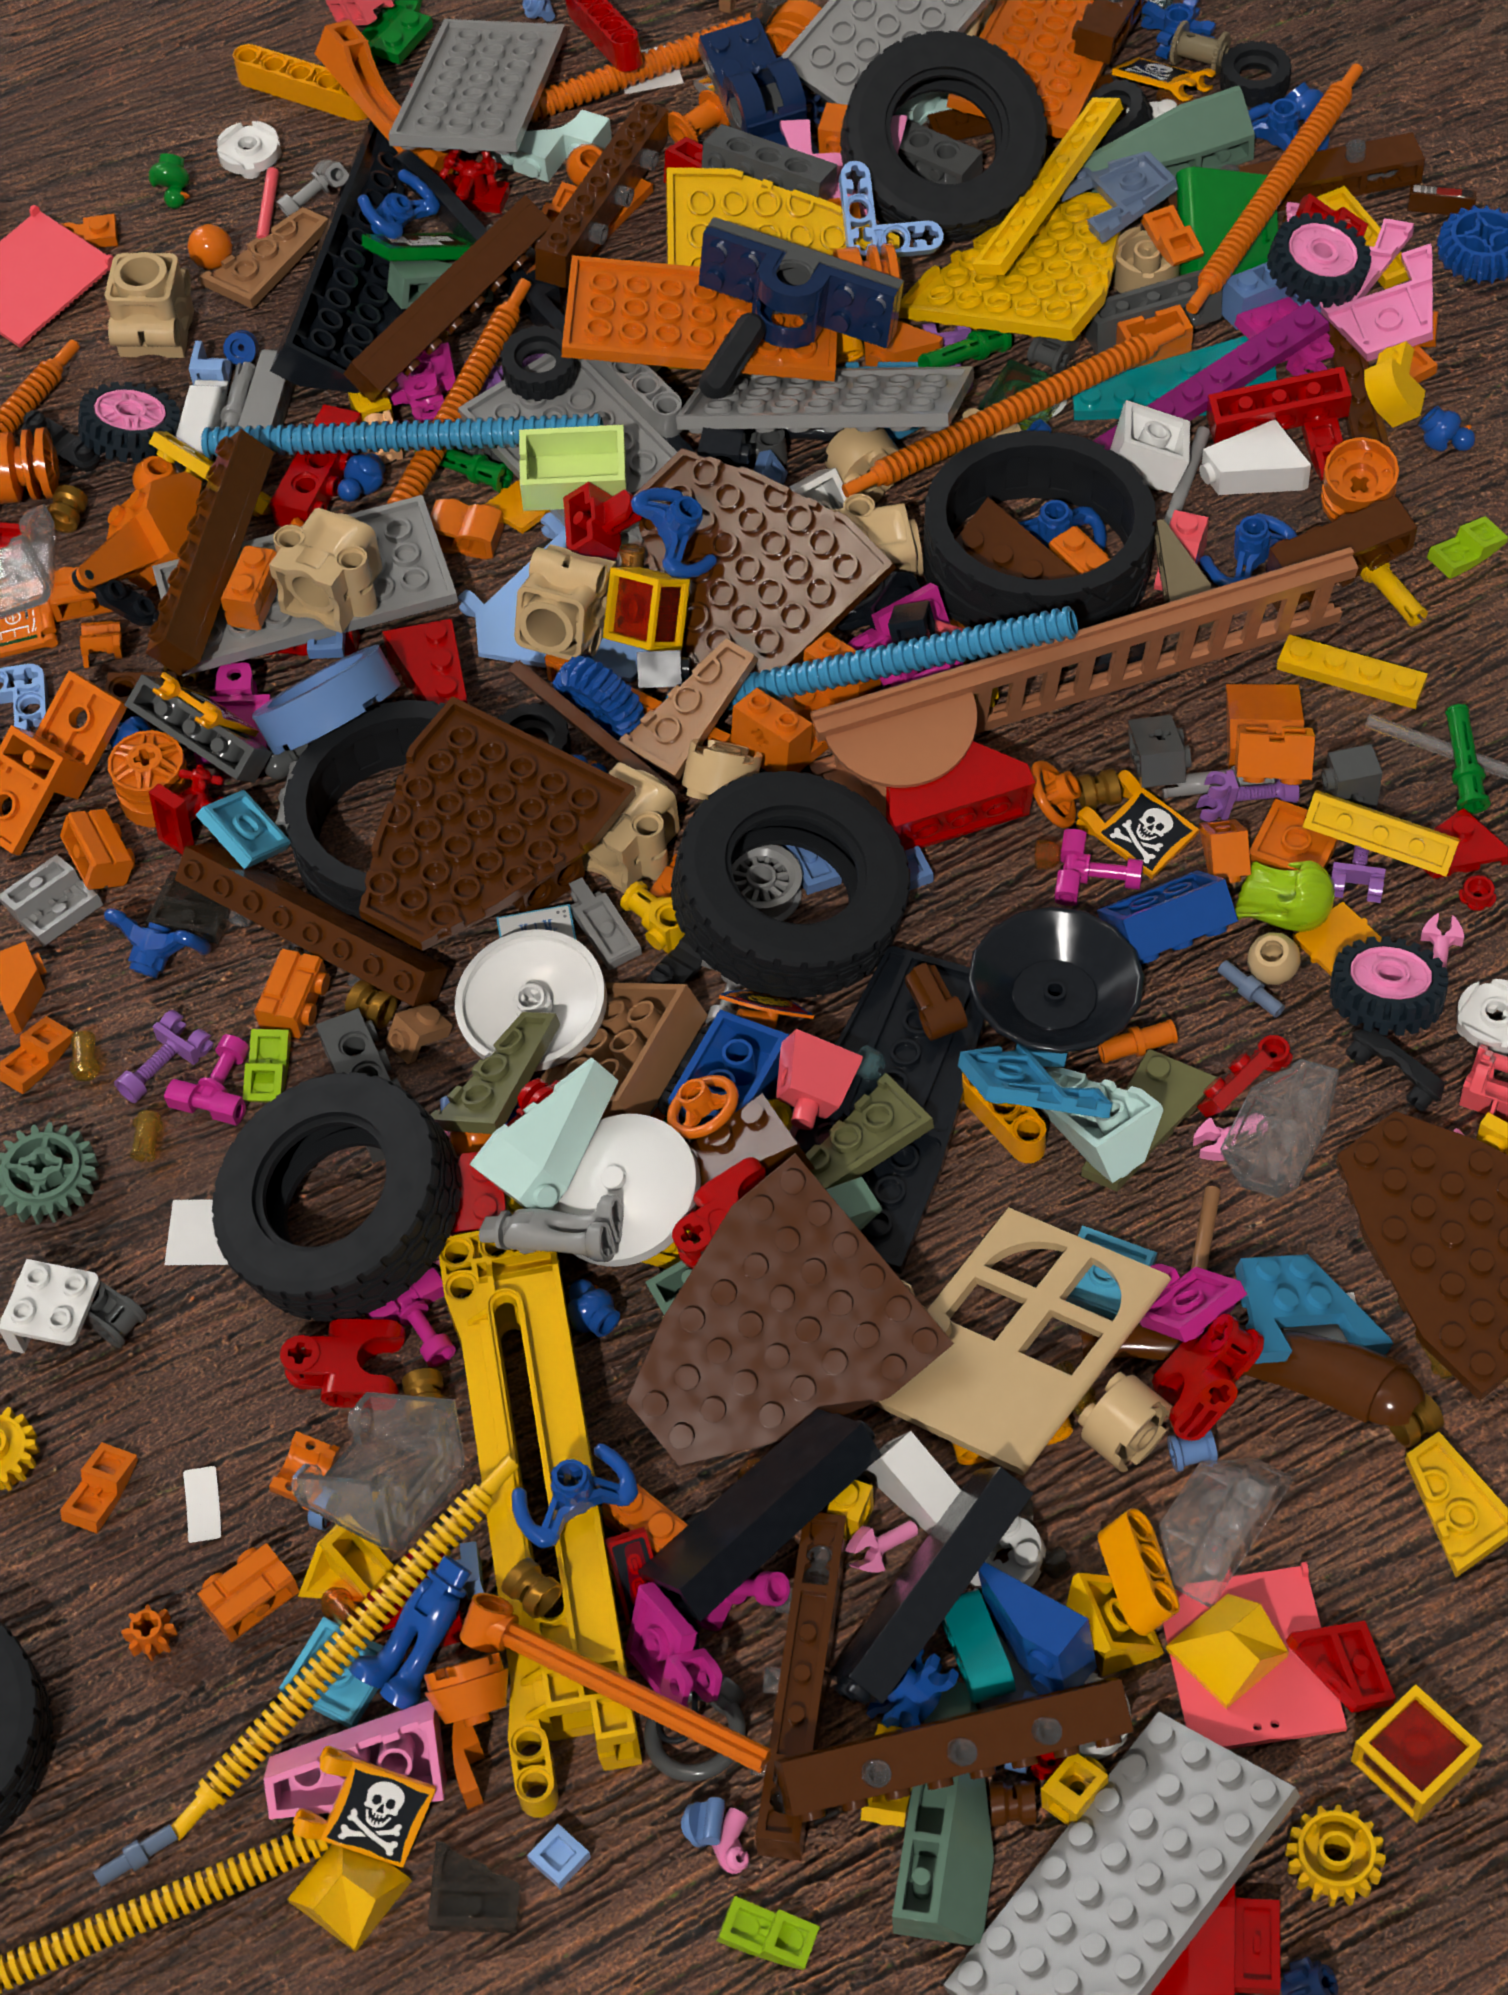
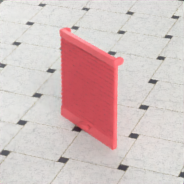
M32 205L29 209L31 216L0 241V335L19 348L30 341L32 335H36L37 331H41V328L45 327L46 323H50L51 319H55V316L59 315L60 311H64L65 307H69V304L73 303L74 299H78L79 295H83V292L92 287L93 283H97V280L101 279L102 275H106L107 271L111 269L114 258L111 254L106 255L42 213L36 205Z
M1301 1562L1300 1566L1173 1585L1179 1600L1180 1610L1162 1624L1167 1644L1226 1594H1231L1260 1603L1289 1652L1287 1658L1227 1709L1169 1653L1186 1727L1226 1749L1347 1731L1340 1700L1288 1647L1286 1639L1292 1632L1321 1628L1308 1577L1309 1569L1307 1562Z

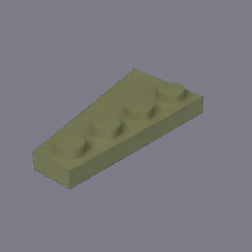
M522 1012L493 1044L496 1051L484 1060L480 1059L471 1069L473 1073L471 1079L463 1087L457 1085L447 1096L450 1102L442 1111L434 1110L431 1114L444 1131L493 1134L502 1125L506 1124L518 1102L517 1097L521 1089L530 1081L561 1025L556 1013Z

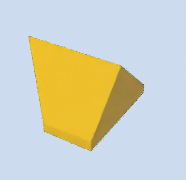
M347 1514L318 1542L298 1597L362 1602L370 1591L380 1588L378 1584L381 1580L387 1586L391 1583L385 1577L389 1572L394 1577H397L398 1573L393 1569L394 1565L353 1516Z

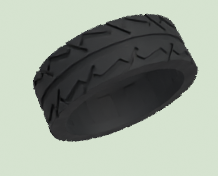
M1019 431L1001 434L995 439L990 437L972 444L952 457L948 463H945L933 478L925 500L923 574L927 584L932 583L938 586L947 615L961 623L964 627L970 626L973 629L974 626L979 624L985 627V624L989 622L995 625L998 620H1003L1006 623L1007 619L1012 617L1018 620V617L1022 615L1029 618L1031 613H1036L1040 616L1042 611H1048L1050 614L1051 610L1058 608L1062 611V608L1065 606L1071 607L1074 611L1078 630L1129 615L1143 599L1151 572L1150 567L1156 527H1153V521H1156L1155 501L1148 485H1144L1141 481L1144 480L1130 462L1114 451L1104 449L1105 446L1084 437L1060 432L1051 434L1050 431ZM987 497L996 504L1022 498H1043L1060 500L1078 507H1091L1120 537L1124 547L1108 562L1092 571L1074 577L1054 580L1024 579L1006 575L984 566L965 552L955 540L953 533L968 517L978 511Z
M403 700L380 704V707L371 706L366 708L364 713L315 739L302 752L291 772L293 777L287 782L283 801L285 824H288L287 833L293 854L308 893L392 938L397 937L361 919L359 907L361 897L366 890V873L344 865L327 853L319 843L321 828L331 808L345 792L361 780L382 770L406 765V754L409 746L443 708L445 703L438 705L434 701Z

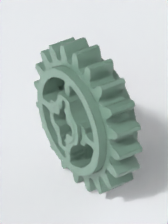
M48 1122L44 1132H39L38 1127L34 1124L31 1126V1135L25 1136L23 1132L17 1131L16 1135L19 1140L17 1143L8 1140L3 1142L7 1153L0 1152V1206L4 1207L7 1215L11 1216L17 1213L20 1221L24 1223L32 1214L36 1225H40L43 1216L48 1214L51 1221L55 1223L58 1217L57 1212L63 1211L64 1214L70 1217L72 1215L70 1205L75 1203L83 1207L85 1203L81 1194L94 1193L91 1182L99 1180L95 1169L99 1163L90 1142L84 1141L80 1131L71 1134L68 1126L64 1124L56 1132L52 1122ZM56 1153L67 1156L73 1163L65 1164L62 1158L55 1156ZM16 1183H24L26 1189L33 1190L32 1194L18 1189Z

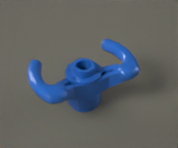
M1282 98L1274 101L1272 105L1267 102L1248 110L1255 138L1265 139L1272 145L1280 147L1285 151L1298 133L1300 110L1293 100ZM1268 115V116H1266V117H1264V118H1262V119H1259V120L1255 121L1256 119H1258V118H1260V117H1262V116ZM1329 135L1326 136L1317 151L1328 149Z
M405 169L398 172L399 180L412 187L423 199L410 201L402 194L390 193L376 210L367 195L362 194L357 199L362 213L370 222L372 231L375 234H383L389 239L400 238L403 234V228L411 221L435 215L440 209V203L428 185Z
M650 488L632 497L631 506L633 512L651 520L657 528L658 535L663 539L666 553L662 565L663 569L670 576L678 578L697 577L707 573L716 565L717 558L713 554L706 555L701 561L694 564L686 565L681 563L686 543L703 519L702 507L695 499L683 496L680 491L669 488ZM653 501H667L671 502L672 504L667 505Z
M1051 500L1040 508V515L1038 517L1018 522L1048 549L1049 542L1073 526L1079 528L1083 524H1089L1093 530V542L1103 551L1105 550L1107 541L1106 527L1101 517L1091 507L1082 506L1071 510L1065 502Z
M1256 513L1254 516L1245 517L1240 522V525L1236 526L1234 557L1238 562L1235 577L1231 578L1224 575L1208 555L1202 556L1199 563L1205 575L1214 584L1221 587L1250 578L1251 573L1268 558L1270 547H1273L1280 540H1290L1298 535L1285 522L1273 516Z
M110 908L104 912L105 920L111 925L120 928L133 945L128 959L131 962L129 969L137 973L158 978L159 972L162 973L164 971L169 956L185 946L198 951L200 955H207L211 952V944L193 933L184 930L170 933L169 928L149 922L147 928L139 927L137 921L127 917L120 910Z
M603 1443L596 1445L594 1448L595 1457L608 1464L619 1478V1484L592 1476L590 1468L576 1459L564 1460L555 1466L551 1471L552 1483L550 1485L553 1497L542 1526L535 1524L531 1518L526 1490L521 1487L515 1488L512 1491V1511L516 1523L525 1537L537 1547H551L559 1541L565 1523L575 1516L585 1513L589 1508L602 1503L618 1505L620 1507L631 1504L638 1495L636 1478L629 1463L617 1451Z

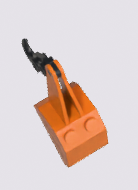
M186 471L152 480L140 490L136 489L127 501L120 506L116 505L109 513L107 519L109 523L107 540L77 569L70 573L69 583L71 587L81 594L92 591L96 594L97 601L103 607L119 614L133 624L151 627L157 621L160 614L155 609L153 602L148 597L123 585L120 581L128 578L133 584L148 591L157 584L152 566L180 559L177 557V553L189 535L187 526L196 514L198 506L196 501L200 495L202 481Z

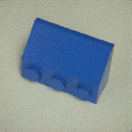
M1199 870L1097 910L1099 918L1115 926L1136 949L1140 964L1158 959L1160 952L1170 948L1172 950L1187 948L1194 943L1193 939L1200 936L1212 937L1227 931L1228 925L1238 922L1226 880Z
M720 1009L670 1094L668 1104L670 1105L679 1088L685 1082L708 1075L725 1076L735 1083L739 1099L734 1113L762 1093L767 1100H770L777 1089L781 1044L789 1034ZM709 1087L710 1091L714 1094H727L721 1087ZM682 1106L679 1113L686 1119V1110ZM722 1108L713 1110L709 1115L703 1117L697 1126L712 1120Z

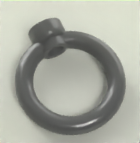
M722 1675L718 1700L709 1704L719 1713L726 1716L730 1729L745 1736L746 1724L740 1705L747 1696L736 1683ZM692 1692L689 1694L688 1702H692ZM647 1718L644 1730L646 1752L654 1766L668 1777L684 1782L703 1781L720 1774L734 1762V1760L720 1753H717L707 1761L697 1764H685L672 1759L664 1750L662 1741L657 1735L656 1721Z

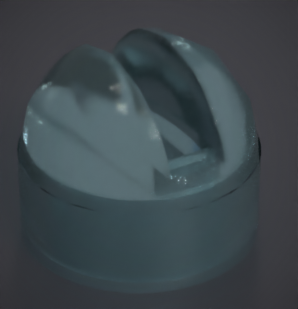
M868 1045L863 1046L857 1053L863 1056L856 1075L871 1080L880 1077L879 1067L885 1069L886 1066L883 1055Z

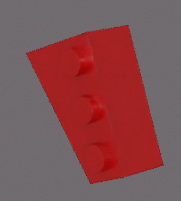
M452 619L382 631L388 659L392 665H395L402 676L403 682L407 688H410L417 700L434 701L439 705L440 703L446 704L453 696L468 704Z

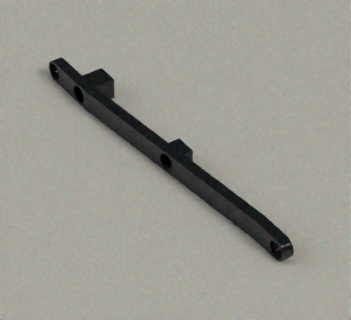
M405 149L391 158L392 167L397 176L400 170L405 169L419 177L433 191L440 203V209L436 215L453 234L474 244L488 231L447 184L412 151ZM404 183L414 194H416L420 199H423L418 194V192H416L412 187ZM521 267L516 272L510 268L504 274L508 279L501 288L510 297L519 279L524 278L531 283V287L519 308L537 327H543V325L550 326V328H557L563 333L565 316L559 311L562 308L559 286L536 280L535 269L526 274ZM666 383L677 395H679V397L681 398L682 407H683V406H684V399H683V397H682L679 393H677L668 383ZM679 435L672 438H664L677 452L681 448L695 452Z

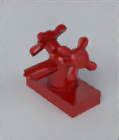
M452 149L444 157L443 169L440 171L439 177L443 180L446 178L445 183L469 210L502 214L510 194L509 182L496 181L494 174L501 170L503 165L499 162L496 163L495 159L490 157V151H481L483 159L481 162L473 159L464 161L457 157L459 149ZM451 168L457 171L459 175L448 174Z
M198 764L196 769L192 771L186 769L179 771L178 776L180 778L192 780L191 787L185 789L181 794L176 795L159 783L148 792L158 839L182 855L185 846L194 845L191 822L197 817L196 814L203 806L224 798L219 797L214 800L212 797H209V789L206 785L210 783L222 785L223 778L211 775L202 764Z

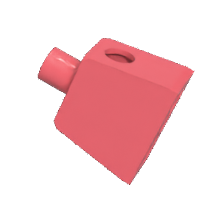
M799 1029L793 1031L782 1041L776 1097L780 1102L794 1107L791 1124L799 1129L811 1130L814 1127L816 1117L826 1119L833 1114L842 1104L863 1056Z

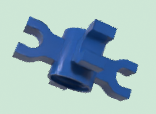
M1184 0L1183 3L1169 5L1166 10L1154 2L1147 1L1142 7V13L1147 15L1142 20L1141 27L1163 30L1156 37V42L1160 43V46L1157 48L1155 56L1164 59L1170 56L1173 36L1178 25L1183 20L1189 21V32L1215 39V37L1210 35L1216 28V23L1194 20L1200 13V8L1196 7L1200 0Z
M922 1649L883 1704L870 1703L866 1714L873 1719L877 1714L884 1713L885 1715L881 1723L887 1728L890 1726L899 1727V1724L902 1725V1728L919 1725L936 1708L941 1699V1692L948 1691L955 1686L959 1673L952 1668L947 1674H939L942 1665L939 1663L941 1658L935 1653L927 1658L924 1665L921 1659L924 1652Z

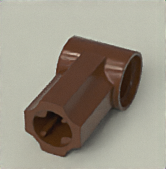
M926 963L918 965L905 976V984L919 1009L920 1022L930 1041L968 1027L967 1017L959 998L950 995L935 965H927Z

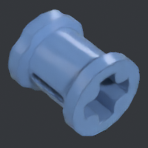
M1211 1429L1203 1438L1197 1441L1177 1438L1175 1434L1167 1436L1169 1455L1176 1472L1183 1471L1184 1466L1208 1461L1210 1465L1218 1463L1216 1443Z

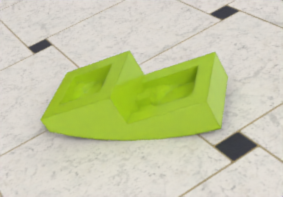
M1484 516L1460 526L1456 537L1430 547L1426 558L1451 579L1490 557L1507 543L1508 536Z
M251 1029L249 1063H245L244 1102H271L277 1095L285 1091L292 1035L289 1030Z
M734 1896L716 1941L761 1959L804 1970L820 1926L778 1909L774 1913Z

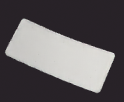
M209 1466L185 1470L183 1475L187 1507L188 1542L218 1539L221 1537V1521L216 1467Z

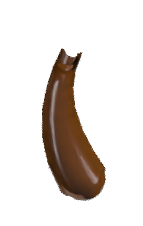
M1139 1323L1113 1358L1167 1360L1183 1341L1142 1327ZM1211 1324L1205 1327V1330L1202 1334H1205ZM1239 1325V1328L1246 1331V1325ZM1078 1329V1334L1082 1337L1084 1359L1100 1338ZM1281 1330L1292 1349L1287 1361L1254 1363L1247 1372L1243 1373L1244 1375L1298 1392L1365 1423L1371 1421L1387 1426L1409 1424L1410 1416L1418 1403L1421 1401L1426 1403L1423 1387L1411 1373V1369L1406 1363L1361 1345L1305 1332Z

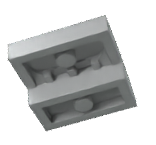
M57 854L0 893V902L43 947L103 905L99 895L93 890H88L84 882L79 879L75 869Z

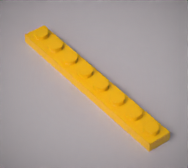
M1092 98L1040 169L1031 188L1023 197L1019 198V201L1014 205L972 263L976 274L1004 276L1124 109L1120 98Z

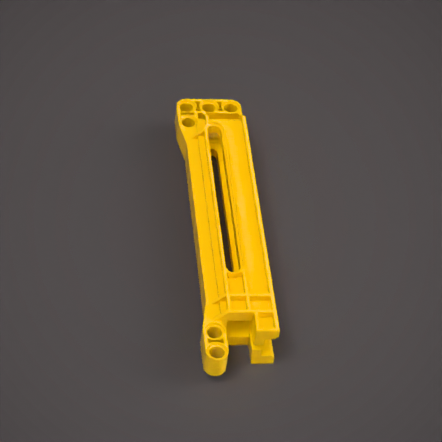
M479 1231L450 1236L447 1238L446 1245L439 1255L446 1304L463 1350L481 1481L483 1482L506 1455L519 1465L515 1472L491 1497L493 1502L488 1507L490 1512L487 1514V1522L498 1596L504 1598L513 1606V1614L519 1617L520 1625L628 1678L612 1576L609 1570L604 1543L605 1533L600 1504L589 1508L585 1513L579 1514L566 1522L560 1534V1539L555 1544L564 1601V1609L558 1617L546 1618L542 1616L533 1619L523 1610L522 1602L509 1598L501 1589L506 1575L518 1562L528 1557L535 1561L532 1542L525 1537L518 1527L512 1511V1491L515 1488L524 1487L501 1343L503 1334L508 1330L517 1329L522 1333L548 1505H550L553 1497L550 1487L552 1483L551 1471L560 1462L576 1459L583 1465H587L592 1476H595L558 1252L536 1251L534 1253L522 1254L518 1250L499 1249L495 1243H481ZM496 1251H506L499 1256L491 1255ZM457 1258H466L463 1262L452 1263ZM461 1293H471L468 1297L457 1298V1296ZM506 1648L511 1681L508 1744L515 1790L521 1808L527 1815L534 1818L548 1816L555 1810L558 1804L559 1795L553 1755L548 1740L558 1741L594 1734L597 1754L604 1771L643 1764L633 1710ZM537 1744L541 1746L535 1755L524 1756L520 1754L527 1745ZM543 1785L547 1787L546 1792L540 1797L531 1798L526 1795L533 1786Z

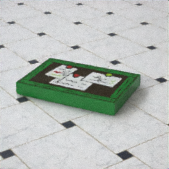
M453 233L402 234L398 239H389L383 234H362V246L388 261L458 260L473 245V243Z

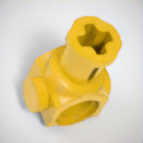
M636 881L626 889L621 898L620 905L625 911H633L642 918L641 924L648 930L645 936L650 945L659 951L663 949L666 953L674 950L685 933L681 932L676 920V911L673 910L672 898L663 896L657 898L648 891V887L643 881Z

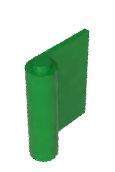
M1188 167L1177 172V213L1185 227L1191 226L1204 251L1202 257L1180 264V276L1205 267L1268 175L1204 167ZM1277 209L1231 276L1268 262V253L1278 231Z

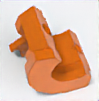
M120 622L81 623V636L79 639L84 668H89V654L93 652L114 653L115 659L123 658Z
M296 1431L284 1465L279 1474L273 1477L269 1485V1491L303 1505V1509L309 1511L314 1495L319 1489L326 1487L340 1447L336 1445L331 1446ZM307 1446H313V1447H315V1448L312 1449V1450H309V1449H307L306 1447H307ZM291 1486L295 1489L292 1491H288L286 1488Z

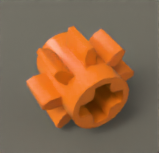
M146 1604L144 1610L136 1614H128L131 1619L130 1628L123 1629L122 1635L125 1641L131 1642L128 1648L134 1657L143 1652L150 1661H154L155 1655L163 1651L171 1652L169 1647L170 1637L178 1635V1631L174 1624L169 1623L171 1617L166 1609L161 1610L157 1614L151 1609L149 1604Z

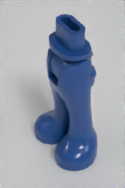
M446 1555L443 1556L436 1570L429 1569L426 1574L429 1578H424L410 1595L385 1646L376 1655L358 1656L349 1668L350 1673L360 1681L380 1688L381 1696L400 1709H406L419 1704L423 1676L436 1649L449 1627L452 1626L453 1621L457 1618L456 1612L460 1606L459 1598L463 1599L467 1593L463 1587L471 1572ZM418 1633L412 1652L396 1675L414 1636Z

